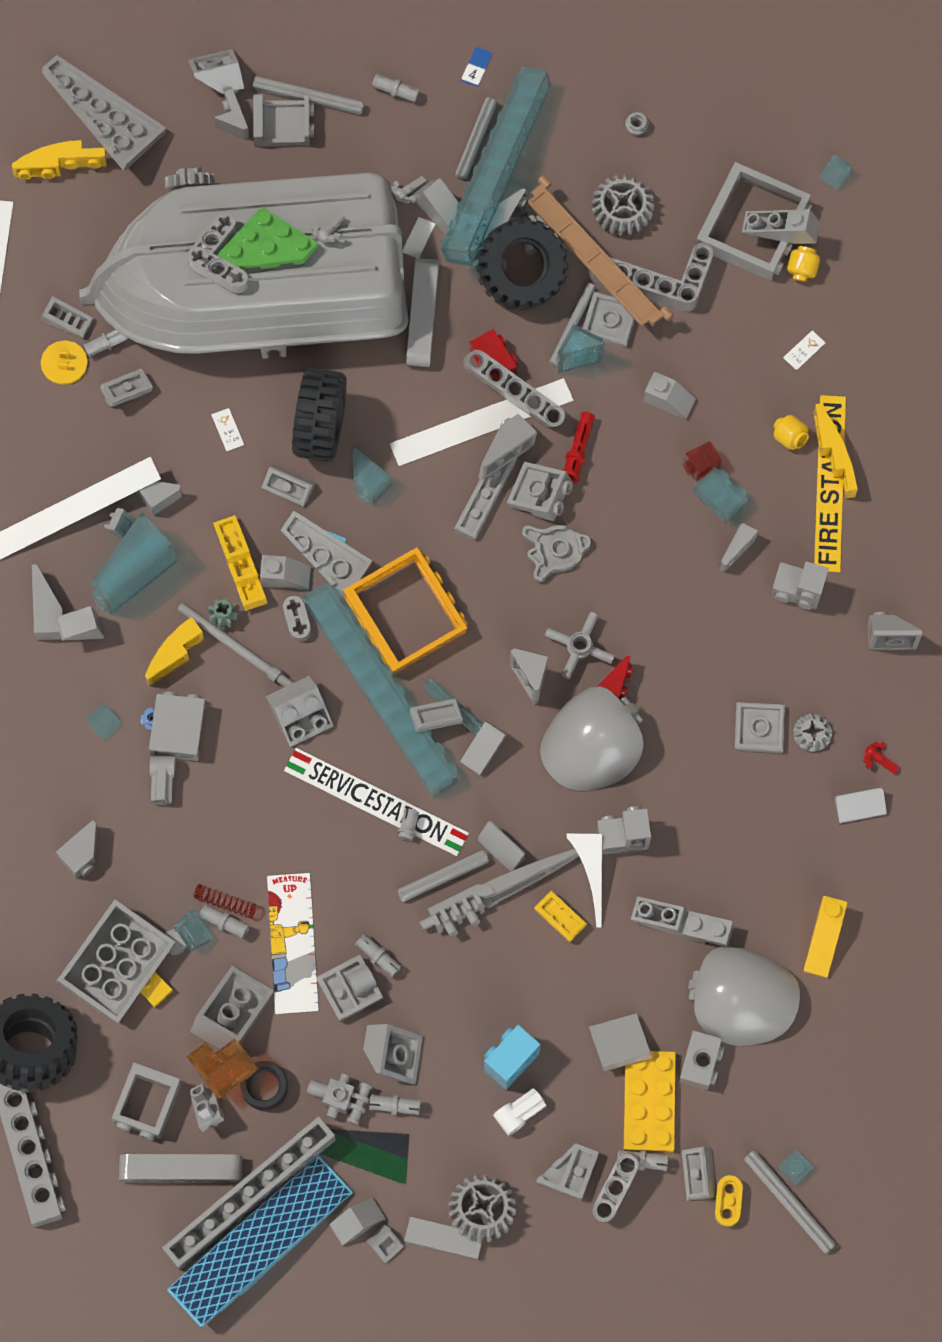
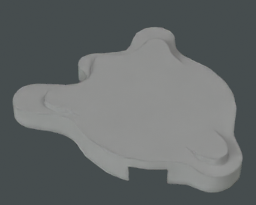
M527 525L522 529V537L535 545V548L527 552V558L536 566L533 578L538 583L544 582L553 573L566 572L576 567L584 553L591 547L589 536L579 534L578 532L575 533L564 525L551 526L547 529H537Z

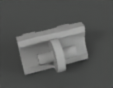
M200 1084L190 1090L198 1126L202 1132L206 1131L210 1125L216 1127L220 1122L224 1121V1112L220 1106L217 1091L213 1086L207 1089L203 1084Z

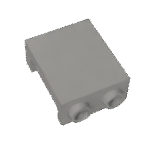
M254 95L253 137L255 147L310 146V138L314 137V124H310V117H314V103L309 102V95H304V100L263 101V95Z
M174 692L157 694L149 744L150 756H175L176 759L199 761L204 710H206L205 699H201V696L189 694L187 697L178 696Z

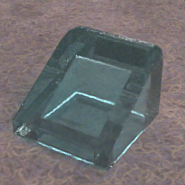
M833 155L819 178L836 190H839L850 176L853 167L838 156Z
M101 704L86 719L87 725L103 740L121 725V722L104 704Z

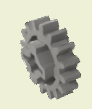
M202 168L178 169L176 174L164 177L165 188L169 190L215 185L214 173H204Z

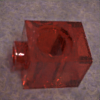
M711 441L685 453L683 467L689 476L692 475L694 480L697 481L720 469L722 460Z

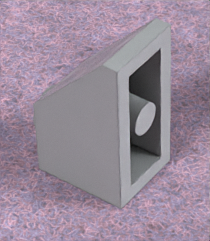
M655 371L646 387L643 402L684 420H687L696 401V398L677 381Z
M262 555L260 571L262 587L309 590L311 566L284 556Z
M93 820L56 851L58 859L77 879L81 875L83 877L88 875L94 869L93 865L96 863L98 827Z

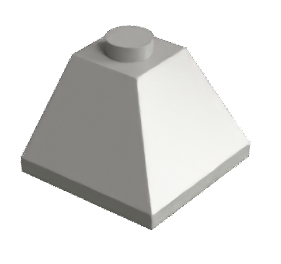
M233 49L188 60L194 77L223 94L224 91L233 89L235 94L240 89H244L239 62Z
M876 612L870 615L867 621L868 650L917 649L922 637L921 629L895 615H888L886 612Z
M389 1024L367 1025L363 1050L376 1073L416 1085L423 1036Z

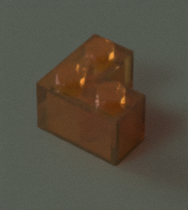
M236 1038L217 1052H214L209 1044L205 1042L186 1056L217 1099L228 1094L235 1086L251 1077L258 1070Z

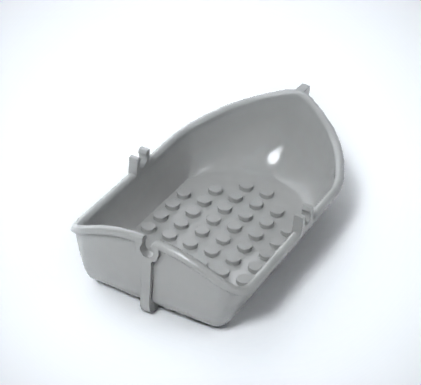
M368 172L193 186L170 191L150 204L127 226L126 230L114 244L106 261L96 270L90 285L84 289H79L81 305L94 304L101 316L114 329L127 338L155 349L174 353L199 354L261 349L262 359L269 357L270 350H279V356L286 357V346L380 339L397 335L406 329L409 321L404 287L402 233L398 223V211L393 199L390 182L379 174ZM261 207H264L318 242V249L304 264L294 265V263L279 264L280 267L260 269V267L246 268L245 272L248 275L249 286L242 293H233L195 272L189 267L187 260L189 250L219 214L229 213L236 220V231L230 238L231 240ZM337 213L344 215L345 219L331 234L334 235L335 232L342 234L340 240L336 239L334 242L322 243L312 235V227L314 225L324 229ZM209 238L205 243L209 246H214L218 243V240ZM215 266L211 271L214 274H220L225 269L221 266Z

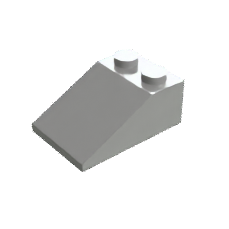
M231 966L197 1014L190 1032L233 1057L271 998L274 990Z

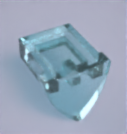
M194 908L187 912L173 927L190 951L209 943L213 938L200 920L199 913Z

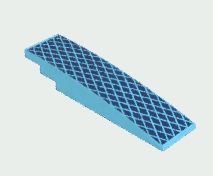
M318 1156L170 1286L167 1291L202 1329L219 1312L225 1310L235 1299L242 1296L351 1196L353 1192L325 1161Z

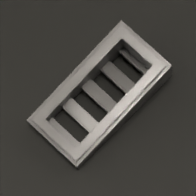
M52 296L40 321L83 339L94 318ZM54 308L58 310L55 317L51 315ZM63 312L67 313L63 321L59 319ZM74 316L76 318L73 324H68L70 317ZM81 319L84 321L81 329L79 330L76 328V326Z
M744 523L740 524L720 562L719 571L724 573L756 540L758 530Z

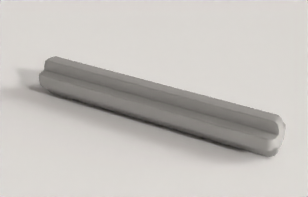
M487 97L484 101L456 170V177L466 180L469 176L497 106V100Z
M484 850L479 851L399 888L398 895L402 902L410 900L489 862L488 856Z

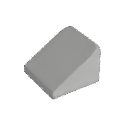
M385 1224L366 1240L367 1244L384 1263H387L404 1247Z

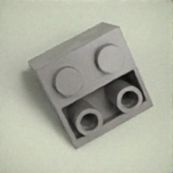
M310 676L266 696L272 713L290 747L333 727L318 687Z

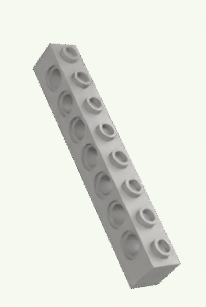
M318 1116L164 1245L162 1249L180 1271L335 1142V1135Z

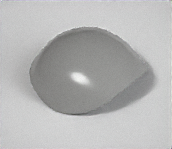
M590 687L577 694L561 708L543 736L540 755L547 772L559 784L575 791L597 790L620 782L634 769L643 751V735L638 727V724L643 719L638 713V708L634 703H630L626 697L619 700L611 691L603 687Z
M723 946L712 950L703 960L700 971L693 972V977L689 980L688 991H690L688 1000L694 1002L695 1016L699 1025L709 1035L721 1038L722 1042L731 1045L749 1046L774 1040L789 1029L799 1008L800 989L794 975L767 956L744 948Z

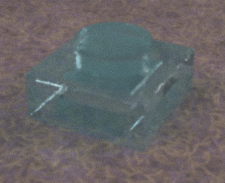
M795 1149L777 1169L796 1186L813 1169V1166Z

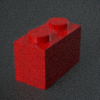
M494 329L469 341V352L480 350L517 375L518 361L513 353H508L503 336L501 334L497 335ZM473 355L474 360L480 367V358L476 355ZM495 369L490 371L491 380L498 382L500 379V373Z

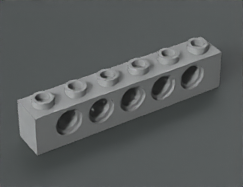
M0 1084V1116L31 1224L35 1228L63 1219L62 1211L66 1209L62 1196L57 1197L55 1187L59 1185L55 1172L50 1173L48 1163H52L48 1148L43 1149L41 1140L45 1139L41 1124L36 1125L34 1116L38 1115L35 1102L29 1101L27 1089L20 1088V1091L13 1090L11 1085L5 1087ZM14 1096L22 1097V1102L17 1107L9 1105L10 1099ZM22 1119L28 1120L29 1125L25 1130L20 1131L16 1129L18 1121ZM28 1143L36 1145L35 1151L32 1154L23 1153V1148ZM34 1167H41L43 1169L42 1175L38 1178L30 1177V1171ZM44 1190L48 1191L50 1194L48 1200L38 1202V1193Z

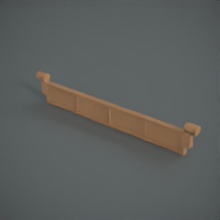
M542 175L538 179L540 185L531 191L533 198L527 204L549 227L555 230L554 233L561 237L563 243L641 327L648 322L653 326L663 317L667 321L672 319L674 314L666 306L659 311L547 191L552 183L545 175Z

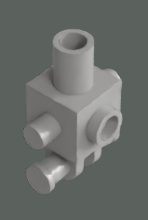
M341 1074L339 1081L330 1079L328 1085L311 1079L307 1094L323 1099V1107L329 1108L327 1117L336 1119L338 1112L347 1114L349 1109L352 1112L347 1122L359 1125L360 1116L365 1114L366 1111L363 1106L369 1103L370 1099L367 1097L370 1090H372V1086L361 1083L359 1093L356 1094L354 1093V1086L348 1085L351 1077L346 1074Z

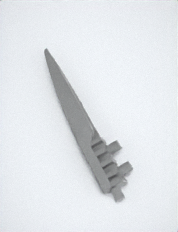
M576 849L565 851L510 871L481 885L477 884L428 908L430 917L420 921V926L423 931L434 926L438 934L442 933V929L445 928L449 936L454 937L458 934L454 923L457 922L460 925L463 923L462 919L467 917L472 926H477L480 923V919L476 912L484 913L485 907L490 908L498 904L499 901L536 883L577 858L579 854Z

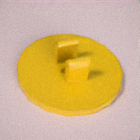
M67 340L57 341L48 346L41 358V368L46 378L60 385L72 384L80 380L85 374L88 365L87 355L83 348L75 342Z

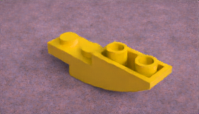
M82 140L67 141L45 146L28 153L12 163V170L15 178L24 180L32 177L51 179L55 176H61V168L70 170L77 169L78 167L98 169L101 166H107V156L105 148L83 149Z

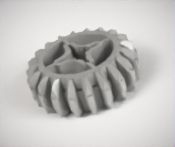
M625 174L621 180L615 175L613 182L607 178L605 185L600 183L598 186L599 191L594 192L593 197L595 199L592 200V206L594 207L592 214L597 216V223H602L603 230L609 227L611 234L616 230L619 231L618 234L621 237L623 231H627V234L630 236L632 235V229L639 233L641 226H647V220L652 219L651 212L654 211L652 203L654 198L653 195H649V187L643 188V181L636 183L635 176L631 180H627ZM635 198L639 200L642 206L640 211L633 204ZM606 200L610 201L612 206L611 213L605 208L604 203Z
M486 1174L483 1176V1180H479V1177L474 1175L473 1182L466 1178L464 1179V1186L458 1184L456 1186L457 1192L451 1193L453 1201H450L448 1204V1208L452 1209L449 1212V1218L454 1219L452 1222L453 1227L461 1226L458 1232L460 1235L466 1231L468 1232V1240H471L473 1235H476L478 1243L481 1242L482 1236L486 1237L487 1242H491L492 1234L499 1239L501 1238V1231L507 1233L509 1231L508 1225H513L514 1223L512 1216L516 1215L517 1210L513 1208L516 1205V1200L510 1198L512 1196L511 1190L504 1191L506 1188L505 1182L499 1186L497 1185L498 1178L496 1177L490 1182ZM480 1192L490 1193L492 1196H483ZM470 1195L472 1206L468 1208V1212L463 1213L462 1203ZM501 1203L503 1213L495 1222L492 1211ZM478 1205L481 1206L482 1208H486V1207H487V1210H486L485 1212H484L483 1209H479V1210H478ZM479 1220L485 1225H478L473 1223V1221Z

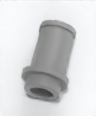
M404 809L401 828L397 830L399 839L413 841V837H416L415 827L419 816L418 811Z

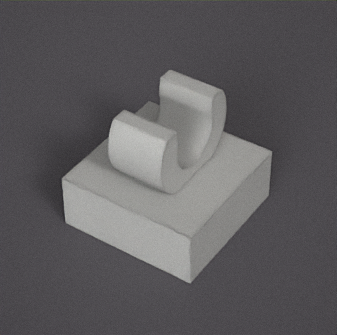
M117 508L115 513H110L109 515L112 518L110 524H105L104 527L118 539L128 541L137 520L124 509Z

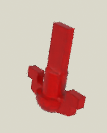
M875 741L865 748L863 762L866 763L865 767L867 769H870L873 764L870 761L872 758L891 773L896 774L900 767L877 751V748L882 750L886 743Z

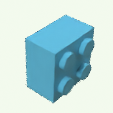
M519 1025L514 1029L510 1027L502 1035L501 1044L497 1048L493 1045L484 1055V1071L505 1090L512 1085L540 1053V1044Z

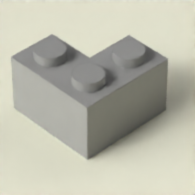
M807 561L803 569L780 562L770 596L783 603H788L789 601L797 603L803 609H817L829 568Z
M634 806L627 808V811H623L622 818H616V816L611 815L604 816L601 820H598L596 827L597 834H602V855L649 849L651 832L648 810Z

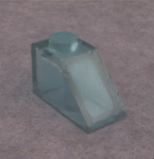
M355 448L352 451L355 494L361 501H368L374 505L391 486V477Z

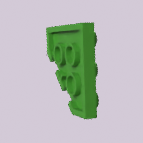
M261 207L217 256L246 271V268L260 267V269L280 267L279 264L286 263L299 265L304 264L318 249V242L264 207Z

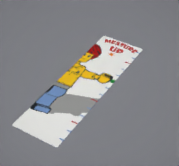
M310 873L267 876L275 1014L318 1011Z

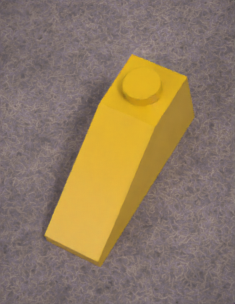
M823 896L803 972L824 978L828 977L847 906L846 901Z

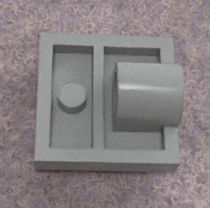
M361 955L316 977L339 1022L383 1000L376 981Z

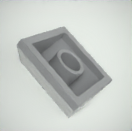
M514 648L510 651V667L535 705L539 702L547 672L548 657Z

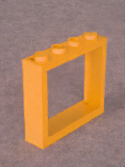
M418 547L347 587L342 593V596L392 676L465 634L467 630L466 625L468 623L464 618L465 616L462 612L458 613L453 606L456 604L450 592L445 593L441 586L443 584L441 577L436 571L432 572L429 567L431 562L424 552H420ZM414 562L455 629L398 662L357 594Z

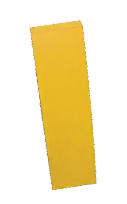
M816 404L813 414L820 456H830L833 477H842L845 497L855 498L858 488L845 444L822 405Z
M236 515L214 522L215 531L244 610L247 611L268 604Z

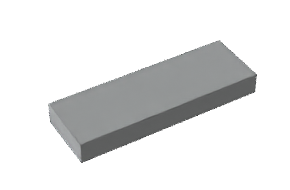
M414 1217L409 1219L404 1239L405 1243L478 1260L482 1240L479 1243L477 1242L476 1235H473L472 1239L468 1240L467 1231L460 1235L458 1233L459 1228Z

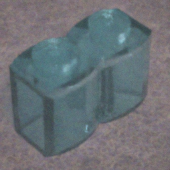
M714 467L694 486L693 492L705 505L710 507L719 519L727 524L747 505V493L740 486H734L730 482L729 475L724 470L719 471Z

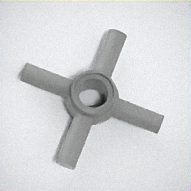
M590 612L582 631L574 633L571 637L551 628H548L545 637L567 645L570 657L561 675L567 680H570L578 661L585 659L589 655L610 664L614 660L615 655L594 647L589 637L598 619L596 613ZM583 642L586 648L578 650L574 647V644Z

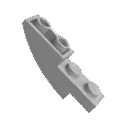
M638 896L631 916V921L673 936L702 944L708 942L728 947L734 927V922L687 911L681 906Z

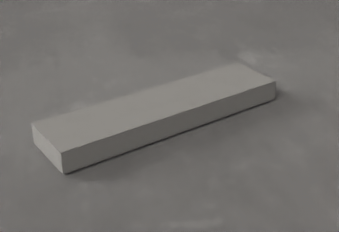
M517 458L484 480H479L454 528L455 532L476 541L517 462Z

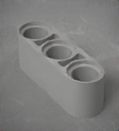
M624 1153L617 1159L593 1207V1215L597 1220L608 1222L614 1217L640 1166V1160L634 1153ZM631 1158L635 1163L634 1169L632 1171H625L621 1166L622 1159ZM613 1180L620 1181L623 1185V1191L619 1194L613 1193L610 1190V1182ZM599 1204H609L612 1209L609 1216L601 1215L598 1211Z

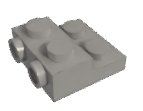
M524 462L507 500V504L511 508L531 512L534 517L554 521L556 515L560 516L563 512L564 504L562 501L565 495H569L572 491V480L566 471Z

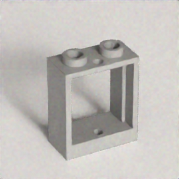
M133 1062L112 1116L113 1122L116 1123V1128L125 1132H130L131 1129L140 1132V1137L153 1141L154 1138L161 1139L181 1088V1080ZM136 1078L169 1090L155 1127L122 1116Z

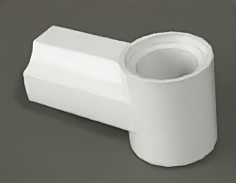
M533 1088L515 1102L504 1105L493 1116L509 1136L524 1126L525 1121L545 1108L546 1104L540 1094Z

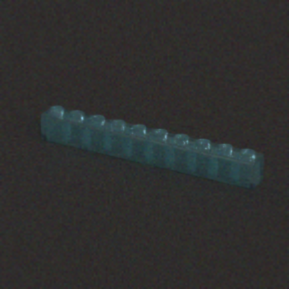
M521 67L518 75L514 77L513 87L510 93L506 95L505 105L497 116V123L494 129L490 131L488 143L482 149L480 161L474 167L473 176L470 183L466 185L464 197L457 205V212L454 219L449 223L446 237L441 241L440 250L446 262L467 266L473 265L550 90L551 82L547 70Z
M328 582L322 584L303 596L306 609L431 797L434 798L457 783L456 775L458 770L451 761L449 763L443 756L445 754L443 747L439 742L434 743L430 737L432 735L431 730L416 733L409 712L410 708L415 707L412 702L408 704L404 698L406 693L399 683H394L391 678L393 676L392 671L386 663L382 665L378 659L380 657L378 650L373 644H368L365 639L367 638L366 632L361 625L356 626L352 620L354 618L352 611L348 606L344 607L340 602L342 598L336 587L331 588Z

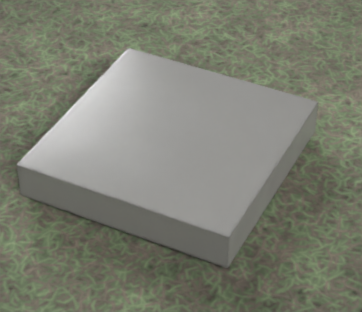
M594 292L581 336L627 348L635 319L613 296Z
M736 702L734 751L783 753L785 705Z
M637 1013L589 1027L603 1072L651 1058Z

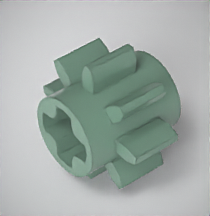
M228 598L220 601L215 599L214 607H208V613L212 614L209 617V622H215L218 625V629L226 625L230 628L231 620H237V613L234 612L236 604H230Z

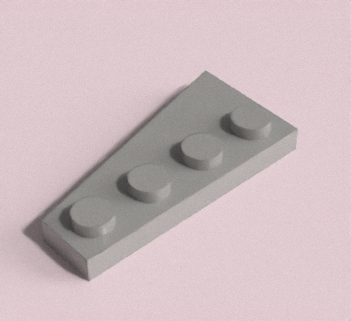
M295 511L292 512L281 529V532L341 596L344 589L363 579L374 563L371 559Z

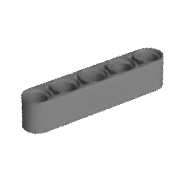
M416 258L407 366L430 367L439 260Z
M475 350L465 356L463 365L468 372L539 423L548 428L556 427L563 423L565 413L560 406L486 353ZM473 355L478 356L481 360L479 368L473 367L470 363ZM492 369L500 373L498 382L492 381L490 378V371ZM511 383L518 385L519 393L517 395L510 393L509 385ZM531 396L538 400V407L536 409H532L528 405V400ZM550 410L555 411L557 414V421L555 423L550 422L547 418Z
M122 1154L119 1156V1181L126 1183H240L242 1181L243 1156L235 1154Z

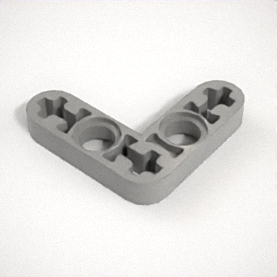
M221 213L212 221L187 254L188 265L195 272L233 293H242L249 286L247 273L217 256L236 231L234 216L229 213ZM209 238L218 240V243L214 246H209L205 242ZM215 266H221L225 269L220 274H214L211 271Z

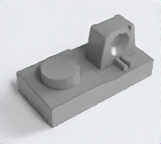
M142 368L103 383L100 387L109 407L151 392L153 389Z

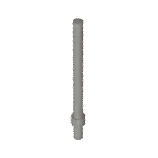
M184 603L179 605L177 609L188 618L192 617L197 625L267 674L269 680L274 683L278 682L283 687L294 683L283 675L282 670L266 663Z

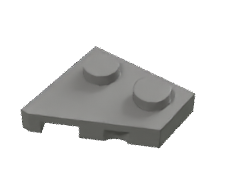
M575 1143L543 1175L538 1177L536 1183L582 1200L599 1152Z

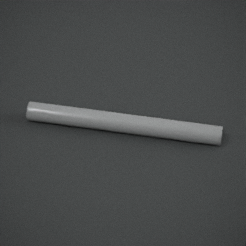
M587 284L549 361L550 365L558 366L596 288L595 285Z

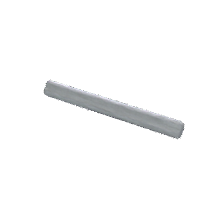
M256 76L253 81L254 90L296 100H304V95H309L310 103L358 115L362 114L364 109L363 101Z
M751 1151L745 1157V1162L824 1253H828L834 1248V1241L758 1153Z

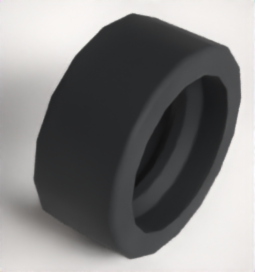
M259 1061L251 1064L244 1071L240 1079V1090L244 1100L250 1107L268 1111L278 1107L284 1101L288 1092V1082L284 1071L278 1065L270 1061ZM270 1072L277 1078L279 1089L273 1098L259 1100L251 1094L249 1084L256 1073Z

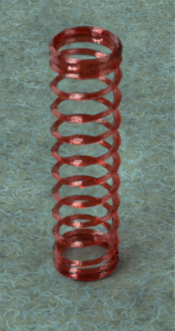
M200 883L197 885L193 895L194 899L198 900L201 897V900L203 902L207 898L208 904L212 901V904L214 906L218 902L219 908L223 905V908L225 910L229 906L230 912L233 909L235 914L240 911L241 916L246 912V917L250 919L253 918L257 908L256 903H252L249 910V914L247 916L250 901H248V904L244 912L242 913V907L244 903L243 899L239 909L236 912L239 897H237V900L233 908L231 909V903L233 899L232 895L228 905L225 908L228 893H226L223 902L221 903V905H219L222 891L220 892L217 901L214 903V898L217 891L215 889L212 898L208 902L211 887L209 888L206 897L203 899V894L206 886L204 885L203 887V885Z

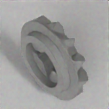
M810 713L801 716L795 723L793 736L796 743L802 749L815 752L824 749L829 744L832 737V729L829 721L824 719L821 714L815 715ZM811 724H813L815 730L820 731L816 734L815 741H813L811 734L806 732L809 731Z

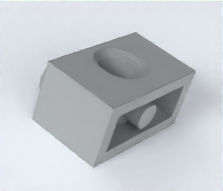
M696 1031L692 1032L679 1083L703 1090H708L710 1084L715 1085L718 1070H714L716 1060L721 1061L725 1048L720 1046L721 1038ZM705 1056L709 1060V1065L705 1067L699 1066L696 1058Z

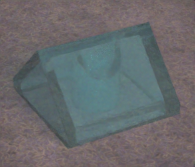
M573 324L558 351L557 372L561 373L603 361L604 339Z

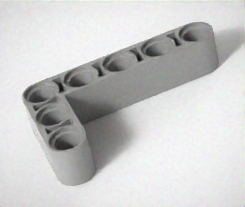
M706 243L697 244L692 250L682 280L611 258V260L650 301L683 312H690L695 309L712 264L713 249ZM705 255L707 259L700 260L697 256ZM588 270L589 278L592 281L601 284L600 281ZM697 275L700 279L692 280L689 276ZM643 280L646 281L648 285L641 286L637 282ZM668 288L670 292L663 293L660 291V289ZM689 295L693 299L687 301L684 300L682 296Z

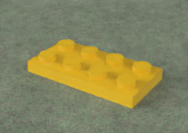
M650 1051V1059L625 1065L624 1151L641 1152V1150H644L646 1152L674 1153L675 1052Z

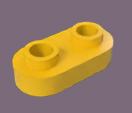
M732 1175L723 1177L717 1185L715 1219L724 1227L735 1225L741 1213L743 1186L741 1181ZM727 1185L732 1186L734 1192L728 1194L725 1191V1187ZM723 1211H730L732 1217L729 1219L724 1218Z

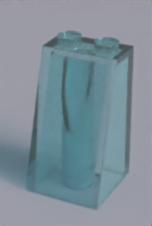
M143 512L137 517L91 582L95 604L102 612L106 610L110 615L177 563L174 546Z

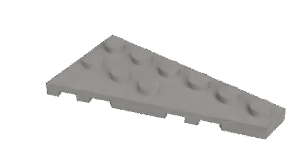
M58 55L43 66L42 74L123 171L129 168L165 135L166 127Z

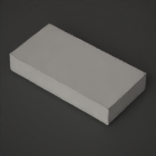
M456 698L411 707L409 710L416 733L461 724L463 721Z
M485 721L460 762L481 775L507 734L489 721Z

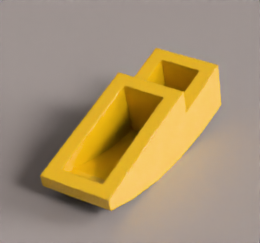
M192 617L181 624L158 649L145 674L149 686L189 660L187 650L204 639L202 630Z

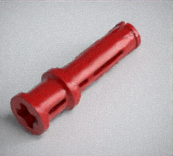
M590 412L581 413L571 450L565 454L566 462L562 471L567 472L572 483L580 481V469L586 461L584 452L596 417Z

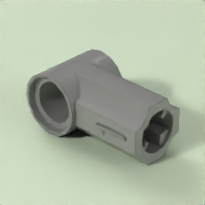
M150 756V778H152L151 803L157 805L172 803L173 778H175L176 774L175 756Z

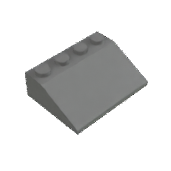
M114 900L55 983L114 1022L119 1023L175 944V941L123 904Z

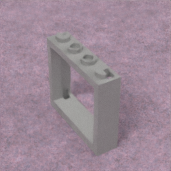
M735 162L696 239V245L706 243L713 249L714 257L772 281L774 275H779L784 265V262L781 261L784 255L788 256L790 254L793 243L781 241L769 264L711 238L740 179L798 204L796 210H811L812 204H809L811 195Z

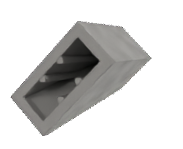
M441 178L426 183L412 195L416 198L415 203L449 239L456 236L460 239L470 231L468 227L473 224V221Z

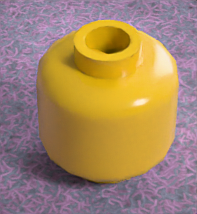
M798 246V249L793 250L790 254L787 270L790 274L794 275V280L806 282L807 278L816 277L820 257L816 254L815 249Z
M794 415L780 417L773 426L775 440L788 450L800 449L809 438L807 425Z

